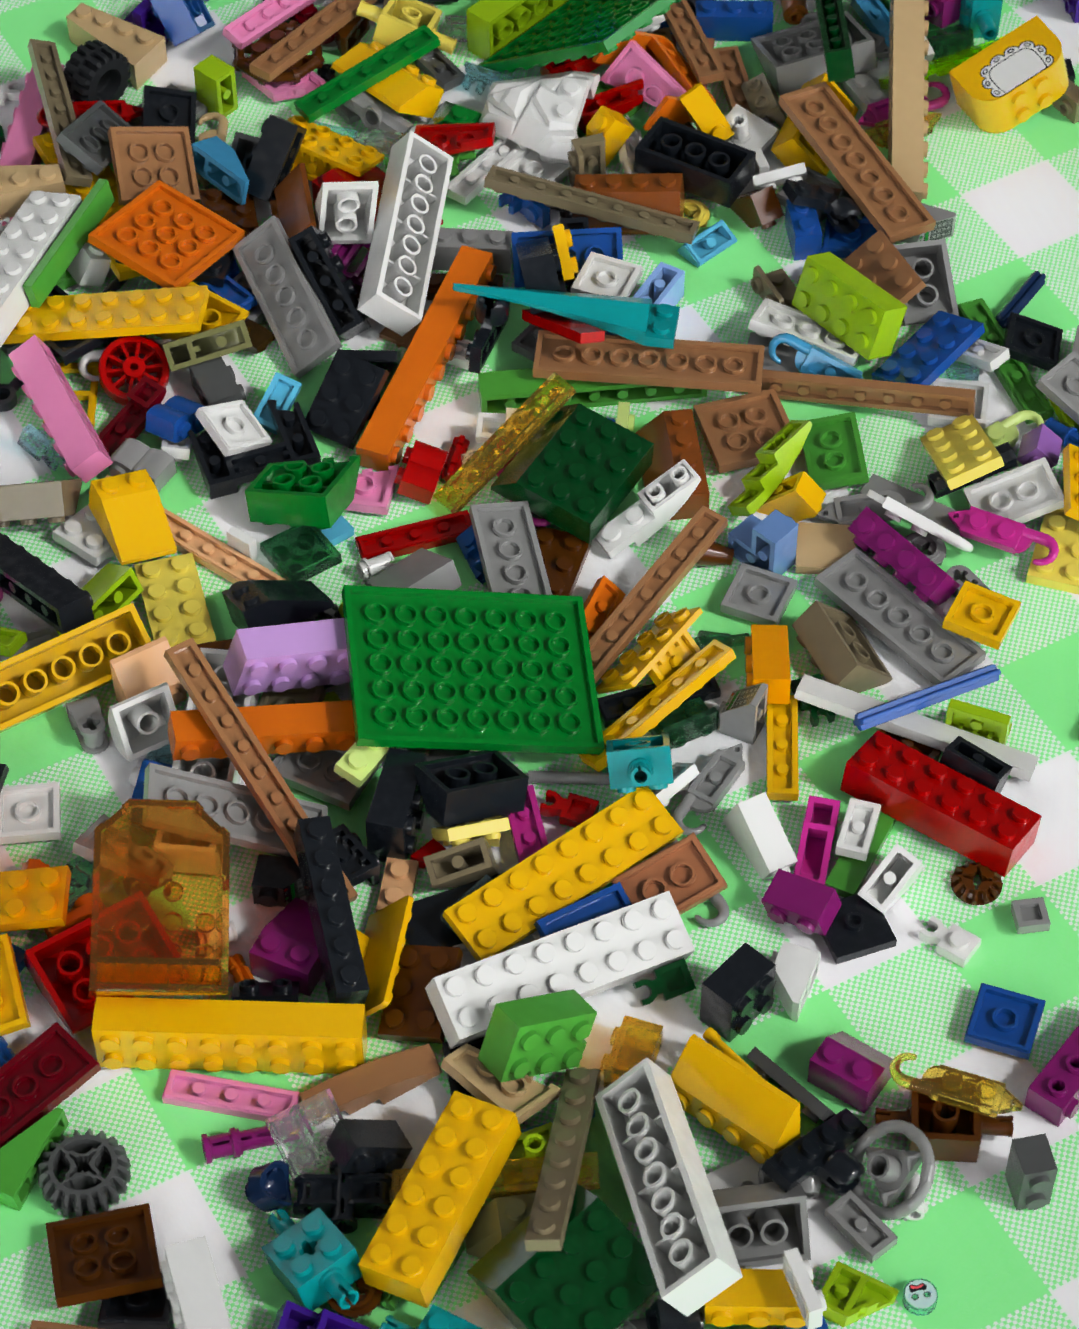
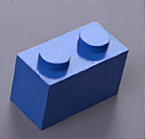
M786 199L784 224L794 261L806 260L809 255L820 254L823 233L816 208L793 205L789 199Z

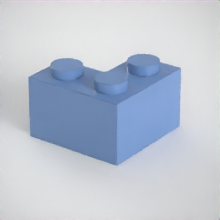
M776 509L763 520L751 514L728 533V547L734 548L733 557L741 563L743 562L782 575L795 564L799 524Z

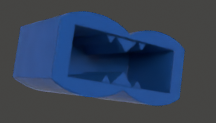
M179 395L173 396L165 404H156L147 411L145 431L171 442L179 443L189 436L188 431L192 430L197 434L205 429L195 416L197 409L204 407V405Z

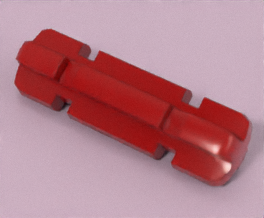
M464 435L454 437L445 461L441 479L445 480L447 484L457 481L467 454L470 441Z

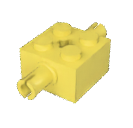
M362 0L356 12L357 16L377 23L372 40L386 47L424 24L439 37L440 46L437 49L452 55L458 41L437 32L442 10L418 0H389L383 9Z

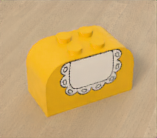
M1037 15L949 71L958 106L980 129L988 133L1006 132L1027 121L1031 116L1058 100L1067 90L1069 83L1061 42Z

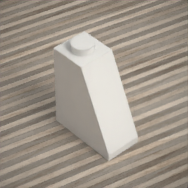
M766 792L737 803L722 820L762 880L771 876L774 878L778 869L792 873L790 868L798 862V859Z

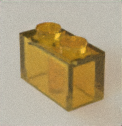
M627 1015L624 1016L621 1027L615 1026L610 1040V1045L613 1047L610 1054L605 1053L601 1061L600 1073H604L605 1088L646 1057L652 1062H656L662 1047L663 1026Z

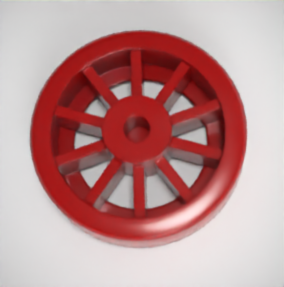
M124 336L111 342L102 352L98 365L99 382L103 391L113 401L125 406L129 402L126 395L144 375L167 388L170 367L164 350L153 340L143 336ZM128 353H135V356H130ZM143 354L145 357L141 359L139 355ZM123 355L125 361L119 359V357ZM115 365L118 368L112 369V366ZM150 373H157V377L150 375ZM113 377H121L115 383L112 380ZM126 382L129 384L127 393L119 390Z

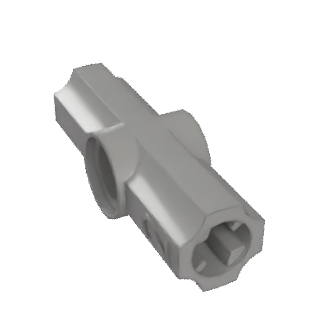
M365 91L342 104L360 116L363 125L367 129H379L395 141H399L414 126L392 108Z

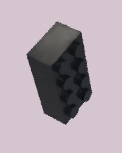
M660 116L635 147L634 172L644 174L683 173L685 192L730 208L752 180V176H754L756 152Z

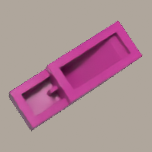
M809 795L797 853L798 862L795 864L794 869L795 875L825 885L841 801Z

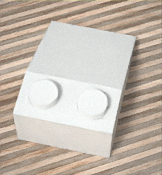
M378 181L322 182L315 201L314 215L316 228L326 231L333 244L371 243L376 214Z

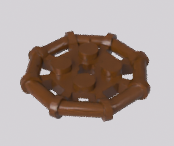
M291 20L290 22L281 23L260 37L261 39L249 44L242 50H239L232 44L234 48L232 66L237 72L242 71L256 79L260 85L276 82H293V84L300 83V79L313 70L320 69L325 63L322 56L323 42L312 50L311 55H305L271 82L250 73L249 63L300 26L297 21ZM244 53H245V54H252V56L245 58V57H244Z

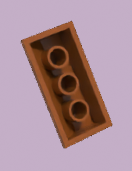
M299 163L274 189L275 200H270L271 215L280 220L288 238L293 237L311 225L316 228L305 163Z
M683 173L575 175V188L683 217L685 205ZM573 214V218L588 217L589 228L621 227L622 235H650L648 232L627 229L622 225L608 221L602 222L590 216Z
M692 409L663 411L635 433L654 443L652 465L642 476L643 486L646 487L682 459H685L700 476L701 481L685 504L670 520L691 519L703 505L709 508L710 495Z

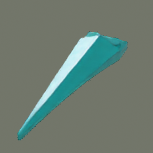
M453 283V290L457 292L503 300L554 313L598 327L644 346L674 348L680 314L679 306L652 304V299Z

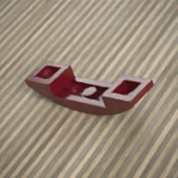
M144 375L126 395L129 402L98 434L109 456L127 438L136 439L145 428L147 411L154 405L162 402L167 392L166 388Z

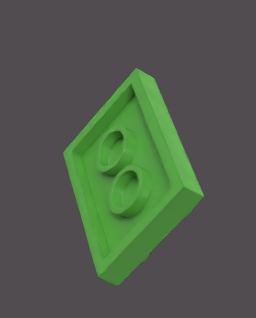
M855 412L810 419L813 426L803 445L808 475L822 490L869 483Z

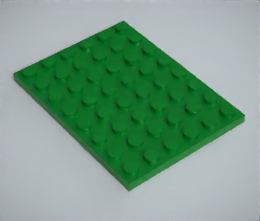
M568 0L484 60L477 68L481 75L492 73L493 76H496L506 70L508 73H512L519 68L527 70L535 65L543 67L551 62L559 64L567 59L575 61L583 56L591 58L601 52L603 55H607L618 49V43L633 38L636 35L635 31L637 29H642L652 24L653 17L668 12L671 9L670 5L672 3H678L682 0Z
M357 585L343 586L342 602L356 746L593 755L603 753L605 746L582 596Z

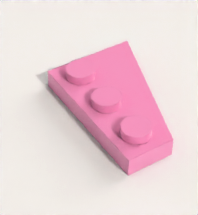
M630 40L600 78V81L614 87L642 78L644 80V89L638 90V95H643V101L656 108L666 95L679 97L686 92L635 40Z
M399 465L388 466V470L373 472V468L362 469V473L358 474L354 500L346 510L388 515L396 486L394 481Z

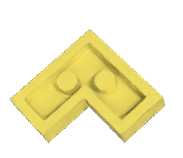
M497 817L478 822L460 823L453 827L440 826L431 828L432 839L434 838L435 841H443L444 846L452 845L454 847L471 841V837L481 835L486 840L501 838V832L510 830L508 817Z

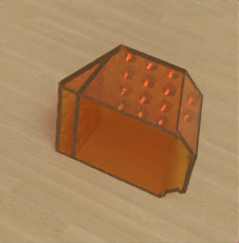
M128 799L122 804L121 809L106 822L100 823L94 829L87 998L103 996L222 1000L228 994L230 832L224 826L218 825L204 811V807L198 801Z

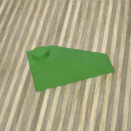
M56 1107L0 1148L1 1204L18 1211L21 1210L39 1178L37 1169L38 1164L42 1163V1152H50V1143H59L61 1135L64 1134L69 1125L63 1109Z

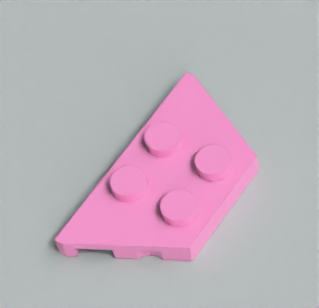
M241 71V76L273 102L301 98L327 82L312 71L300 79V83L293 84V82H276L260 85L256 79Z

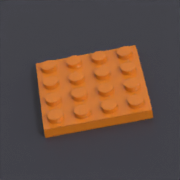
M158 180L88 234V243L162 288L187 286L228 253L238 242L245 238V230Z

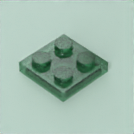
M291 527L260 543L262 554L286 580L306 581L342 563L339 551L320 529L316 527Z

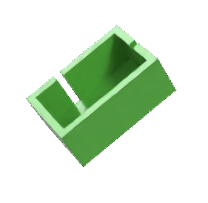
M574 989L496 1003L478 1055V1060L500 1082L521 1079L526 1074L530 1077L578 1067L587 1044L584 1039L589 1037L598 1012Z

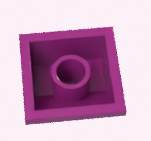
M840 1031L827 1036L811 1057L807 1082L865 1114L896 1072L900 1063L851 1035Z

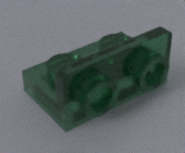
M956 24L943 29L939 28L928 31L926 37L935 52L930 65L975 54L973 29L967 26Z
M699 696L681 704L679 708L673 710L649 732L652 736L669 734L670 749L680 748L689 741L701 736H708L717 730L719 711L716 707L709 709Z

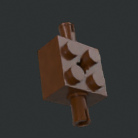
M911 1079L906 1110L875 1108V1125L887 1120H902L914 1124L921 1130L932 1146L936 1161L977 1163L982 1135L1008 1136L1011 1138L1013 1136V1115H983V1112L980 1111L979 1082ZM908 1138V1150L919 1151L917 1145Z

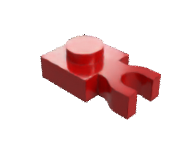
M547 790L546 802L553 804L541 803L540 814L542 816H559V824L573 828L597 814L599 810V800L574 793H569L567 798H563L552 790Z

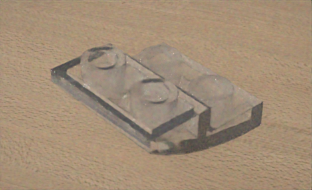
M330 1088L264 1119L283 1161L289 1165V1174L293 1182L297 1176L307 1173L312 1174L330 1165L335 1160L326 1143L339 1119L344 1118Z

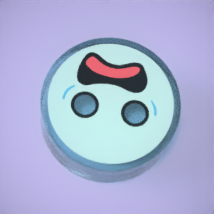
M917 1278L905 1285L902 1303L908 1312L917 1316H925L935 1310L938 1301V1290L932 1282Z

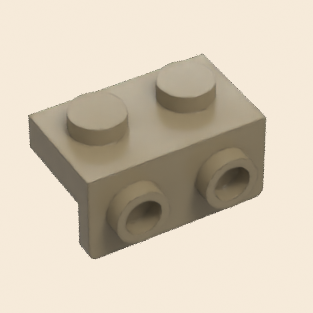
M603 134L572 139V151L568 152V160L572 171L568 172L571 187H574L576 174H606L605 138Z

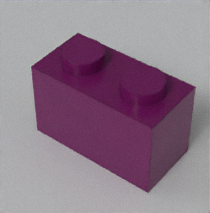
M778 869L761 900L767 916L772 921L779 924L787 922L795 925L803 933L812 935L814 932L822 936L826 935L842 906L836 889L782 869Z

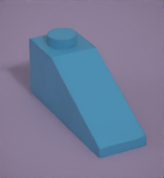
M217 136L192 143L196 173L238 204L245 205L249 179L235 150Z

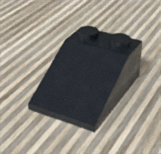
M247 580L236 582L229 589L222 592L232 623L238 629L299 623L334 607L333 601L311 581Z

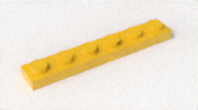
M713 639L603 731L605 746L603 753L599 755L578 754L581 761L597 772L608 767L606 740L642 737L649 730L655 728L661 720L673 710L679 708L686 699L700 690L705 683L737 658L733 649Z

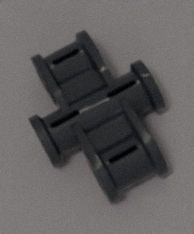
M335 1160L329 1165L330 1174L307 1173L297 1176L294 1180V1187L297 1190V1202L293 1205L294 1215L303 1219L319 1207L342 1234H350L357 1230L358 1221L356 1218L383 1219L392 1204L390 1203V1190L394 1187V1180L391 1176L384 1173H342Z

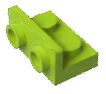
M952 698L950 700L945 724L1004 745L1012 728L1010 715L979 707L968 702Z

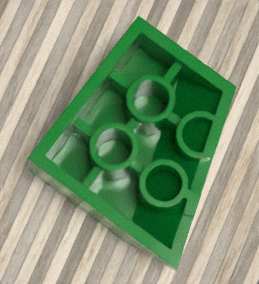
M360 455L349 456V461L334 462V457L323 458L322 462L307 465L304 460L268 463L245 490L250 522H259L264 525L285 524L290 527L311 526L317 529L331 528L354 500L361 461Z

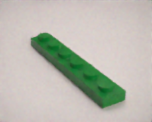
M425 24L296 100L294 102L296 110L309 123H312L439 47V37Z

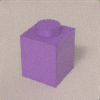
M1042 423L1022 435L1017 461L1025 465L1045 457L1050 468L1058 465L1063 439Z

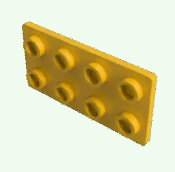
M294 115L287 119L307 129L291 171L299 163H305L309 181L334 168H340L360 177L384 160L385 155L378 152L374 147L362 145L349 136L337 134L327 126L317 125L313 122L309 123L301 115Z
M685 607L677 612L669 613L666 611L658 615L654 619L655 624L653 627L642 633L636 639L637 644L619 657L620 662L615 668L603 674L601 677L602 682L596 687L597 693L603 694L634 688L646 674L649 675L656 687L701 650L687 631L703 613L701 608L687 609Z
M409 895L371 914L368 917L364 934L356 929L370 989L365 1002L366 1017L381 1009H385L393 998L392 989L395 977L399 972L398 964L401 951L406 943L405 934L407 926L412 917L411 909L414 898Z

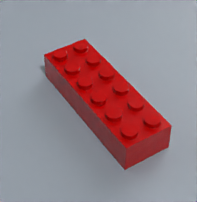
M879 730L846 762L840 787L841 791L856 799L881 804V812L976 863L979 862L982 866L989 867L991 871L997 872V874L1003 877L1011 871L1034 844L1042 815Z

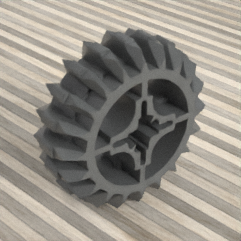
M90 1128L83 1135H80L75 1129L73 1137L68 1138L62 1134L60 1144L51 1142L50 1152H42V1163L38 1164L37 1169L39 1188L42 1189L43 1198L46 1201H50L51 1207L54 1210L61 1208L65 1216H68L72 1211H75L77 1217L82 1216L84 1212L88 1211L89 1214H95L99 1208L103 1211H108L109 1202L118 1204L120 1200L119 1194H126L128 1189L127 1183L131 1179L130 1159L127 1158L126 1149L123 1145H118V1141L114 1136L107 1138L103 1130L95 1136ZM108 1163L111 1166V1170L104 1179L101 1173L104 1171L103 1167ZM65 1167L68 1172L65 1174V1180L60 1183L58 1177Z

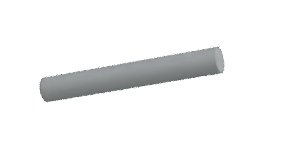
M528 771V783L610 785L608 773Z

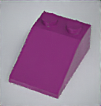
M295 897L262 929L249 951L252 975L270 982L279 978L299 981V993L310 997L323 972L307 901Z

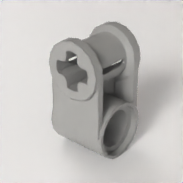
M96 695L66 703L65 707L71 727L75 730L83 751L93 755L104 752L108 748L109 741L105 731V719Z

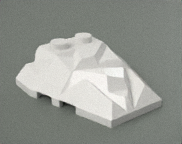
M568 71L492 82L479 123L495 122V137L506 142L510 139L518 143L519 147L525 151L531 149L539 153L540 158L546 161L569 164L568 152L572 151L571 140L578 138L576 130L586 99H594L600 81V74Z

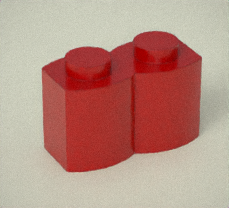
M418 440L415 441L413 448L407 446L402 459V463L407 464L406 468L399 467L394 483L399 484L396 493L429 505L448 451Z

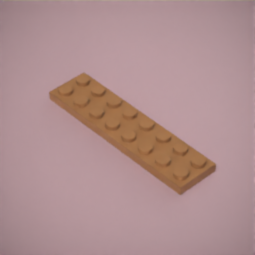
M826 82L779 96L778 104L877 231L881 229L890 241L895 243L935 229L936 221Z
M539 330L533 363V378L761 393L765 345L675 339L674 348L669 349L644 346L619 335L606 334L605 341L579 344L548 330Z

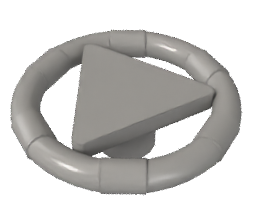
M902 1120L882 1121L870 1127L860 1137L851 1154L863 1164V1157L866 1153L868 1159L866 1165L867 1173L875 1181L883 1207L878 1206L865 1194L860 1176V1182L852 1192L880 1220H897L913 1213L926 1199L934 1181L935 1158L928 1138L914 1124ZM897 1132L906 1135L917 1145L919 1151L869 1146L879 1138L889 1133ZM922 1163L920 1182L917 1189L909 1199L893 1207Z

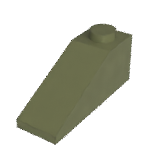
M244 319L162 344L171 372L253 347Z

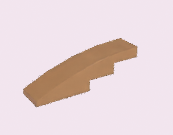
M428 1043L357 1066L299 1093L310 1122L316 1126L344 1110L351 1115L377 1100L386 1104L443 1072L431 1045Z

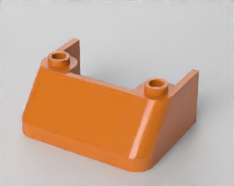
M635 31L636 35L625 42L618 43V49L607 55H603L601 52L592 59L595 63L611 65L630 40H635L686 91L698 84L689 64L674 44L666 37L658 34ZM703 85L704 88H705V89L707 90V92L709 93V95L711 96V98H712V99L714 100V102L716 103L715 98L712 96V94L709 92V90L705 87V85ZM666 95L643 125V129L649 131L660 116L680 124L693 123L678 97Z

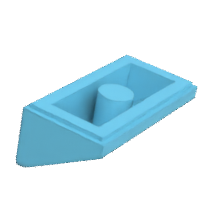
M721 219L695 236L692 244H683L677 252L698 268L735 244L738 240L724 220Z

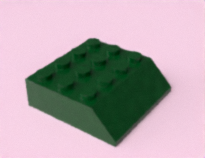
M582 404L554 407L491 485V490L512 502L528 501L532 513L590 544L652 465L654 443Z
M579 1184L576 1186L562 1251H526L524 1239L530 1219L529 1215L466 1272L516 1329H618L659 1291L643 1245L598 1196Z

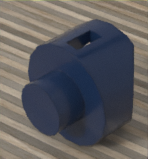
M278 1160L251 1170L248 1183L245 1186V1195L248 1201L264 1212L292 1205L289 1165Z

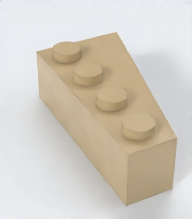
M80 3L66 16L69 41L79 47L81 44L84 46L87 41L99 40L124 55L131 67L129 70L131 76L128 80L131 81V86L137 90L168 61L164 36L84 3Z
M59 164L0 166V219L7 216L9 218L14 217L32 191L66 193Z

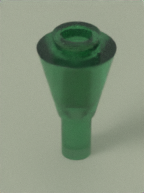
M700 630L694 641L701 650L713 639L732 648L744 646L745 636L750 635L749 633L730 635Z

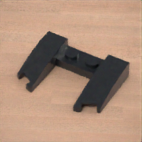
M268 400L267 405L280 443L225 457L206 430L199 436H196L192 430L188 431L189 439L211 500L238 493V485L254 481L268 463L304 460L307 465L321 462V455L298 402L294 403L293 411L276 409L277 400Z

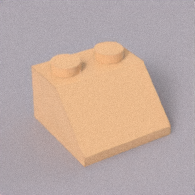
M165 636L109 661L115 697L118 703L164 682L169 685L175 706L187 699L186 690L164 657L165 650L171 648Z

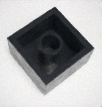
M745 942L702 983L700 1021L708 1027H712L729 1043L738 1034H745L751 1027L753 1020L759 1014L764 1015L774 1003L773 991L776 984V964Z

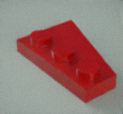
M495 122L416 125L414 133L447 154L453 155L493 146L496 129Z

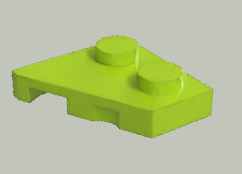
M837 1261L821 1290L827 1305V1310L823 1311V1317L839 1326L846 1327L894 1304L899 1290Z

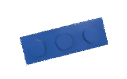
M696 0L695 17L706 38H714L715 41H751V38L773 32V1Z

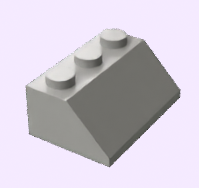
M442 227L439 230L432 270L449 271L461 246L464 245L493 253V263L497 267L496 273L511 274V233L513 231Z
M775 1182L712 1190L739 1266H752L754 1268L783 1264L784 1251L796 1247L803 1260H811L807 1199L801 1184H798L788 1192H785ZM754 1219L755 1222L749 1224L748 1220ZM737 1227H743V1228H741V1229H739V1230L733 1232V1230H734L735 1228H737Z

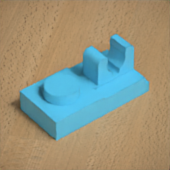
M278 372L275 373L254 413V416L264 430L277 435L267 401L277 400V410L290 411L301 390L302 383Z

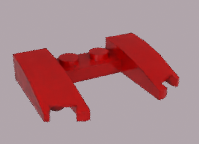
M583 56L575 61L567 59L559 64L551 62L546 66L540 67L541 75L568 71L589 73L603 64L595 63L592 60L593 57L587 58ZM641 78L598 94L595 93L594 99H586L578 124L583 133L586 134V125L601 105L625 115L643 102V95H638V90L644 89V80Z

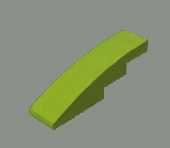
M791 420L755 452L759 464L741 479L746 490L727 506L732 516L749 517L770 498L786 477L801 452L813 426L810 420Z

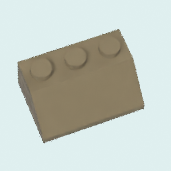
M82 478L0 485V527H9L10 521L20 520V526L38 524V518H47L48 523L66 522L65 516L75 515L82 487Z
M815 601L792 624L798 635L796 637L797 641L808 650L812 656L810 658L811 663L822 672L825 677L824 681L861 693L889 683L893 679L854 618L848 613Z

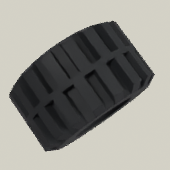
M87 41L84 46L81 44L70 55V59L66 62L65 70L63 71L71 100L74 102L119 100L128 87V79L131 76L129 70L131 67L124 55L102 41Z

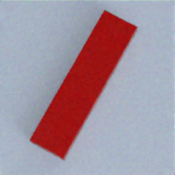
M522 309V319L579 344L605 341V331L589 324L547 311L531 315L530 309Z
M468 510L358 536L355 537V544L361 558L370 559L387 551H390L395 558L411 554L420 548L427 550L457 542L456 538L471 526L472 523Z

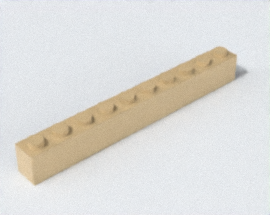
M891 0L888 161L921 202L922 199H927L928 183H924V178H927L928 162H924V157L926 158L928 154V141H924V137H927L928 121H924V116H927L929 102L924 100V96L928 94L929 81L924 80V76L928 74L929 60H924V56L928 54L929 40H924V36L928 35L929 21L925 20V17L928 15L929 1Z

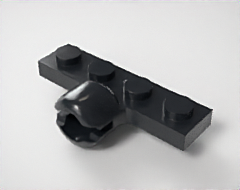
M786 180L782 187V190L793 205L817 208L826 212L827 220L838 233L850 234L859 227L856 219L863 220V216L866 217L844 188H833L826 184H809L803 180Z
M483 296L476 298L475 318L481 324L480 330L476 329L473 343H469L467 346L465 358L469 360V372L478 374L481 372L509 320L510 302L497 299L494 303L493 298Z
M845 1108L768 1158L761 1170L785 1192H788L810 1176H817L832 1193L842 1197L848 1191H852L860 1182L859 1176L865 1174L864 1165L849 1150L856 1145L860 1137L869 1128Z

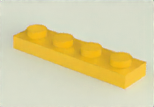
M790 695L789 704H767L766 794L769 800L798 801V700L794 698V695Z

